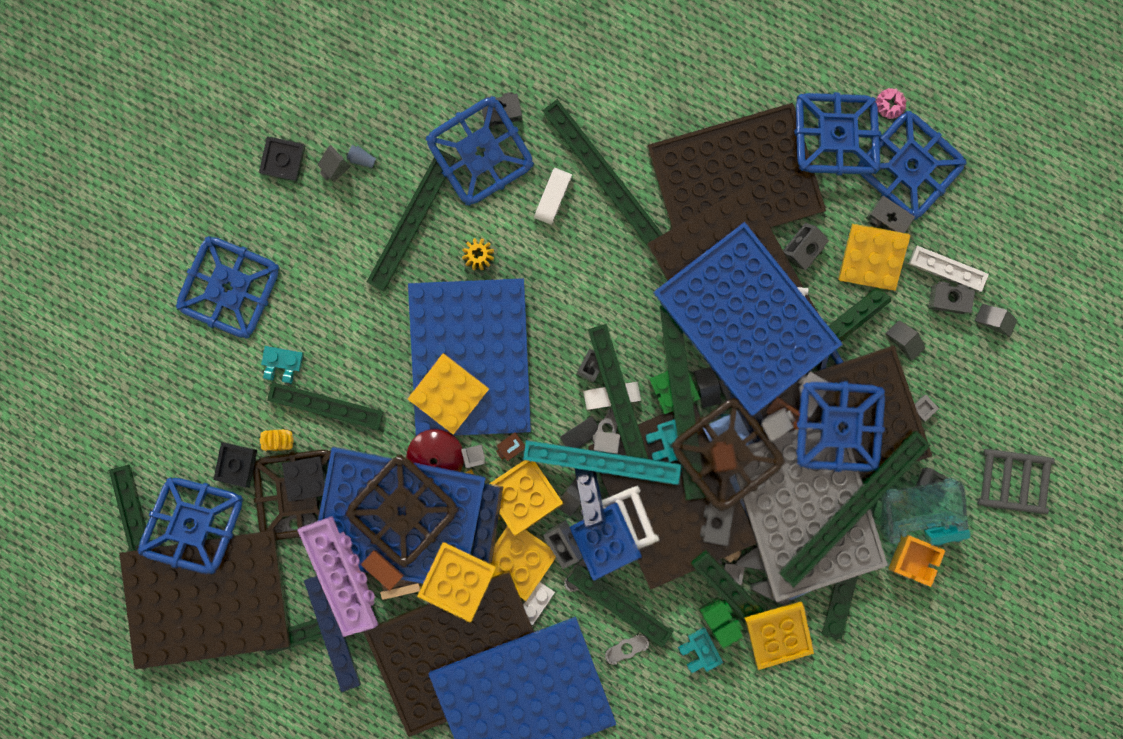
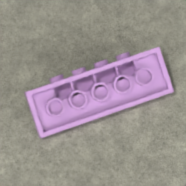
M332 517L299 528V535L343 637L376 627L378 623L371 609V606L375 604V596L373 591L369 590L366 585V574L360 571L358 556L353 554L351 550V539L345 536L344 532H338Z

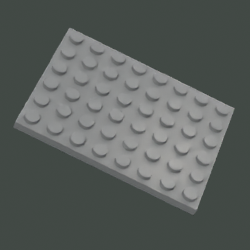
M840 422V425H838L837 427L840 433L842 432V429H845L842 422ZM807 428L805 455L820 442L821 429ZM798 429L786 432L773 440V443L785 460V465L782 466L779 472L761 484L757 491H752L743 498L776 602L888 566L873 516L869 509L794 588L778 573L863 485L858 471L834 472V470L800 467L797 464ZM762 440L747 445L755 456L775 458ZM825 447L810 461L834 462L836 447ZM844 447L843 463H856L851 448ZM752 461L743 470L753 481L774 464ZM737 472L735 476L741 490L747 484Z

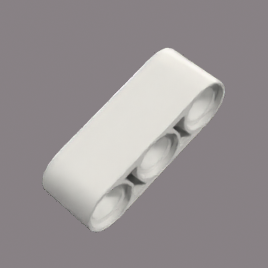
M557 168L553 169L536 210L535 219L550 225L553 224V219L560 208L561 200L567 191L572 174Z
M638 382L626 383L631 402L641 401ZM606 387L583 391L586 410L611 406Z

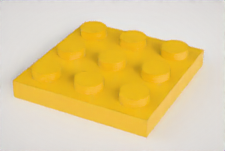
M852 224L838 280L896 291L910 235Z
M443 353L409 396L408 400L454 435L489 388Z
M524 460L489 483L503 487L499 513L515 537L563 505L562 500L534 461Z
M507 526L494 545L492 563L490 564L497 567L493 577L510 571L520 598L527 601L556 557L548 544L528 530L515 537Z
M443 542L417 597L472 622L497 567Z
M801 601L745 618L758 670L814 654L805 610Z

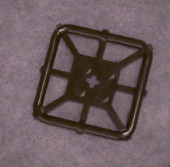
M734 397L725 401L705 417H700L696 424L679 435L674 440V443L671 444L675 456L692 477L691 481L695 482L710 503L718 511L722 512L731 508L752 491H757L761 484L779 472L782 466L785 465L781 452L773 441H770L763 425L760 426L754 416H751L738 399ZM731 408L728 430L718 436L709 423ZM737 409L754 429V432L743 440L734 429ZM702 428L713 439L705 447L682 444ZM758 435L775 458L755 456L746 444ZM726 441L727 445H733L737 468L716 472L721 478L718 500L701 477L713 469L710 449L715 447L714 443ZM681 450L702 453L710 465L698 473ZM752 461L774 464L753 481L743 470ZM738 472L747 486L725 501L727 480Z
M313 450L297 453L296 451H290L289 454L265 456L255 460L253 470L254 503H256L260 532L274 530L284 516L296 515L299 529L304 526L302 514L316 513L319 516L320 513L318 496L288 502L284 477L280 478L264 464L293 462L322 456L324 467L330 459L331 450ZM260 470L276 482L277 495L263 497ZM278 500L279 514L267 528L264 502ZM298 530L276 533V540L301 539Z
M397 455L373 479L367 482L368 485L345 510V516H348L350 522L371 540L370 543L372 545L375 544L401 567H407L431 543L437 540L436 537L455 518L457 512H459V507L456 506L452 498L433 482L434 479L432 477L429 478L403 455ZM397 465L398 487L390 495L379 483ZM403 465L424 483L415 494L404 485ZM428 487L448 506L428 507L418 497ZM373 490L385 499L376 509H356ZM405 506L407 508L405 511L407 515H399L397 508ZM448 512L431 532L419 522L427 513ZM356 515H377L386 525L376 535ZM416 527L426 538L407 557L406 535ZM389 528H392L400 536L401 557L380 539Z

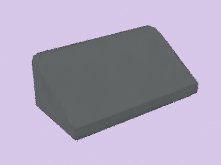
M591 416L561 435L560 439L565 446L578 448L593 438V435L598 430V425Z

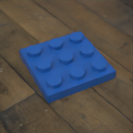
M618 503L604 508L606 519L604 524L588 529L585 527L584 520L569 527L593 581L642 557Z

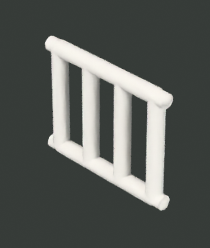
M635 486L602 500L604 509L611 504L618 503L638 549H641L659 541V537L656 534L654 535L638 494L640 489L638 486ZM629 497L633 500L647 538L639 541L623 502L624 499Z

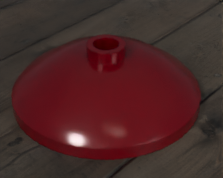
M429 429L419 433L413 438L407 449L406 458L413 463L458 472L461 471L464 464L461 443L453 434L442 429ZM431 458H436L438 462L432 463Z

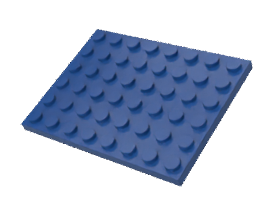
M745 222L653 292L654 296L751 416L842 345L841 341Z
M524 278L408 283L413 391L444 353L489 388L454 435L531 432ZM414 405L416 435L429 429L448 431Z
M332 447L318 521L332 517L338 532H344L345 536L351 539V550L359 558L358 566L361 572L369 573L361 564L375 549L404 575L401 580L423 584L443 542L471 555L486 477L413 463L429 478L432 477L434 479L433 482L453 499L456 506L459 507V512L436 537L437 540L431 543L413 563L407 565V567H401L375 544L372 545L370 543L371 540L350 522L348 516H345V510L368 485L367 482L373 479L393 458ZM397 465L379 483L390 495L398 487ZM403 465L404 485L415 494L424 483ZM428 487L418 497L428 507L448 506ZM373 490L356 509H376L385 499ZM405 506L397 508L399 515H407L405 512L407 508ZM448 512L427 513L419 522L431 532ZM356 515L376 535L386 525L377 515ZM416 527L406 535L407 557L426 538ZM389 528L380 539L401 557L400 536L392 528Z
M576 617L429 672L430 679L454 739H581L617 725Z

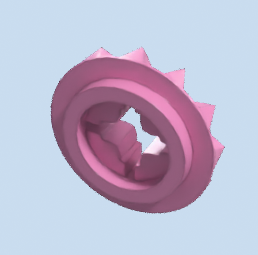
M888 88L882 91L876 99L878 112L885 118H897L906 109L907 100L904 97V93L899 92L898 89ZM894 97V103H895L896 105H894V106L889 110V108H890V106H889L890 103L887 102V101H890V100Z

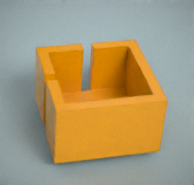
M902 533L888 569L931 587L938 570L930 568L928 565L930 563L939 567L945 550Z

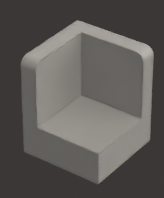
M598 431L594 451L618 454L621 440L620 434Z
M482 444L462 449L466 468L486 463Z

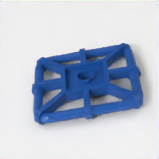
M834 92V94L806 93L797 96L795 136H797V160L801 171L835 173L837 176H842V174H876L880 170L879 138H881V131H879L878 106L874 97L840 94V92ZM812 101L833 102L834 113H823ZM841 102L865 103L855 114H841ZM803 106L818 118V128H804ZM870 107L871 130H858V117ZM836 129H839V132L843 133V135L838 137L834 132ZM804 136H819V148L805 160ZM859 137L872 140V159L859 147ZM822 152H836V166L810 165V163ZM843 153H854L868 167L843 166Z
M493 96L479 101L461 113H456L455 117L435 128L429 133V136H426L428 147L443 170V176L448 178L459 198L468 206L480 202L499 189L503 190L504 186L524 175L534 166L532 156L521 139L517 126L514 127L501 103ZM488 106L484 126L472 133L465 119ZM493 107L508 130L496 139L489 129ZM461 123L468 135L457 143L436 138ZM511 136L525 160L504 155L498 143ZM435 143L456 148L462 160L449 167ZM478 146L485 148L484 156L482 157L475 155L476 147ZM503 160L523 165L501 180L493 169V166ZM466 164L472 174L467 195L453 174L454 170ZM489 170L496 183L472 197L477 176Z
M905 111L879 138L880 148L886 146L895 154L888 163H880L879 168L887 169L896 179L886 188L871 174L860 175L881 193V197L885 196L915 216L914 220H916L940 196L946 193V189L958 177L967 163L961 153L941 137L942 134L933 130L911 111ZM905 122L907 142L899 149L889 138ZM913 123L931 138L924 148L914 140ZM937 143L955 160H936L927 151ZM872 147L866 153L870 158H872ZM861 160L857 165L858 167H868ZM908 161H915L914 166L916 167V169H910L908 167ZM956 166L941 184L929 175L936 167ZM900 181L910 189L911 209L891 192ZM925 181L934 189V192L918 209L917 188Z
M205 237L191 268L187 270L188 275L175 306L183 314L206 323L210 328L215 327L236 337L247 339L254 332L264 307L269 303L267 300L278 278L279 265L270 259L248 251V248L244 246L239 247L216 237ZM215 245L238 254L233 269L221 263ZM208 247L216 264L211 277L198 272ZM244 258L268 267L250 276L239 272ZM270 274L260 298L247 293L253 280ZM195 277L209 282L204 294L185 301ZM228 282H231L230 286L233 287L232 291L228 290L226 293L225 288H223L224 284H228ZM245 297L258 302L248 327L240 311ZM206 299L217 303L211 317L188 308ZM223 306L234 310L241 330L218 321Z
M844 381L841 383L811 382L804 384L801 393L799 422H797V427H799L797 464L808 469L834 470V472L876 471L879 468L878 465L881 458L882 433L885 432V427H883L885 391L883 388L873 385L848 384V382ZM815 390L840 391V406H828ZM848 392L872 393L858 408L847 407ZM809 394L823 409L822 423L807 422ZM877 400L875 426H862L863 412ZM840 422L846 425V429H842L841 433L837 429ZM807 428L821 429L820 442L805 455ZM862 431L874 432L872 458L861 446ZM825 447H836L834 462L810 461ZM844 447L855 448L867 464L843 463Z
M172 477L166 479L167 482H165L160 491L154 509L148 515L150 518L140 540L139 555H143L147 559L169 564L176 569L180 567L202 574L210 573L211 575L216 573L229 540L233 538L234 534L232 532L242 508V496L234 492L212 487L208 483L200 484ZM176 485L199 491L194 505L183 502ZM170 489L177 502L172 516L161 514ZM207 494L230 499L213 509L202 507ZM234 506L225 531L211 527L215 515ZM157 520L170 522L164 535L149 542ZM194 520V527L188 529L186 526L187 522L190 523ZM208 533L222 536L212 563L204 547ZM168 540L179 542L174 557L151 551ZM186 545L198 548L206 566L181 560Z

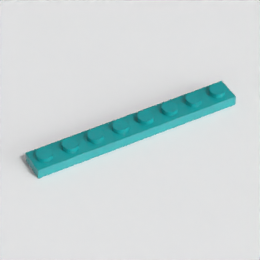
M526 440L523 460L671 484H679L681 464Z

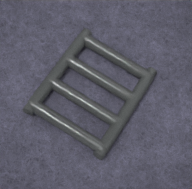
M984 449L983 455L986 456L981 499H978L977 505L1048 514L1049 508L1046 505L1051 465L1055 463V459L1046 456ZM994 457L1005 459L1000 501L989 499ZM1013 460L1024 461L1019 503L1008 502ZM1032 462L1043 464L1038 506L1027 504Z

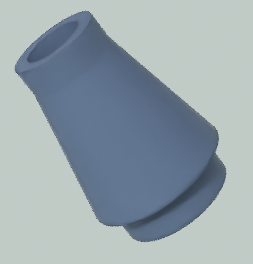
M358 145L357 147L351 146L346 158L350 160V163L366 166L371 169L376 161L375 157Z

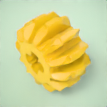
M474 238V245L467 242L466 244L469 249L463 248L462 251L467 255L462 256V259L468 260L466 266L472 265V270L475 271L477 265H479L480 270L483 271L482 264L490 267L487 260L494 261V257L490 256V254L494 253V249H489L491 246L489 242L484 245V239L481 238L478 244L476 238ZM478 250H481L483 256H479L476 259L475 255H473L474 252L477 253Z
M266 430L261 433L260 444L261 449L264 451H284L293 448L294 440L292 432L289 430Z

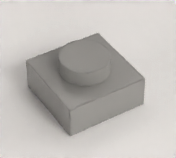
M923 395L915 402L919 418L923 422L928 420L939 409L927 395Z
M725 562L724 569L742 586L745 567Z

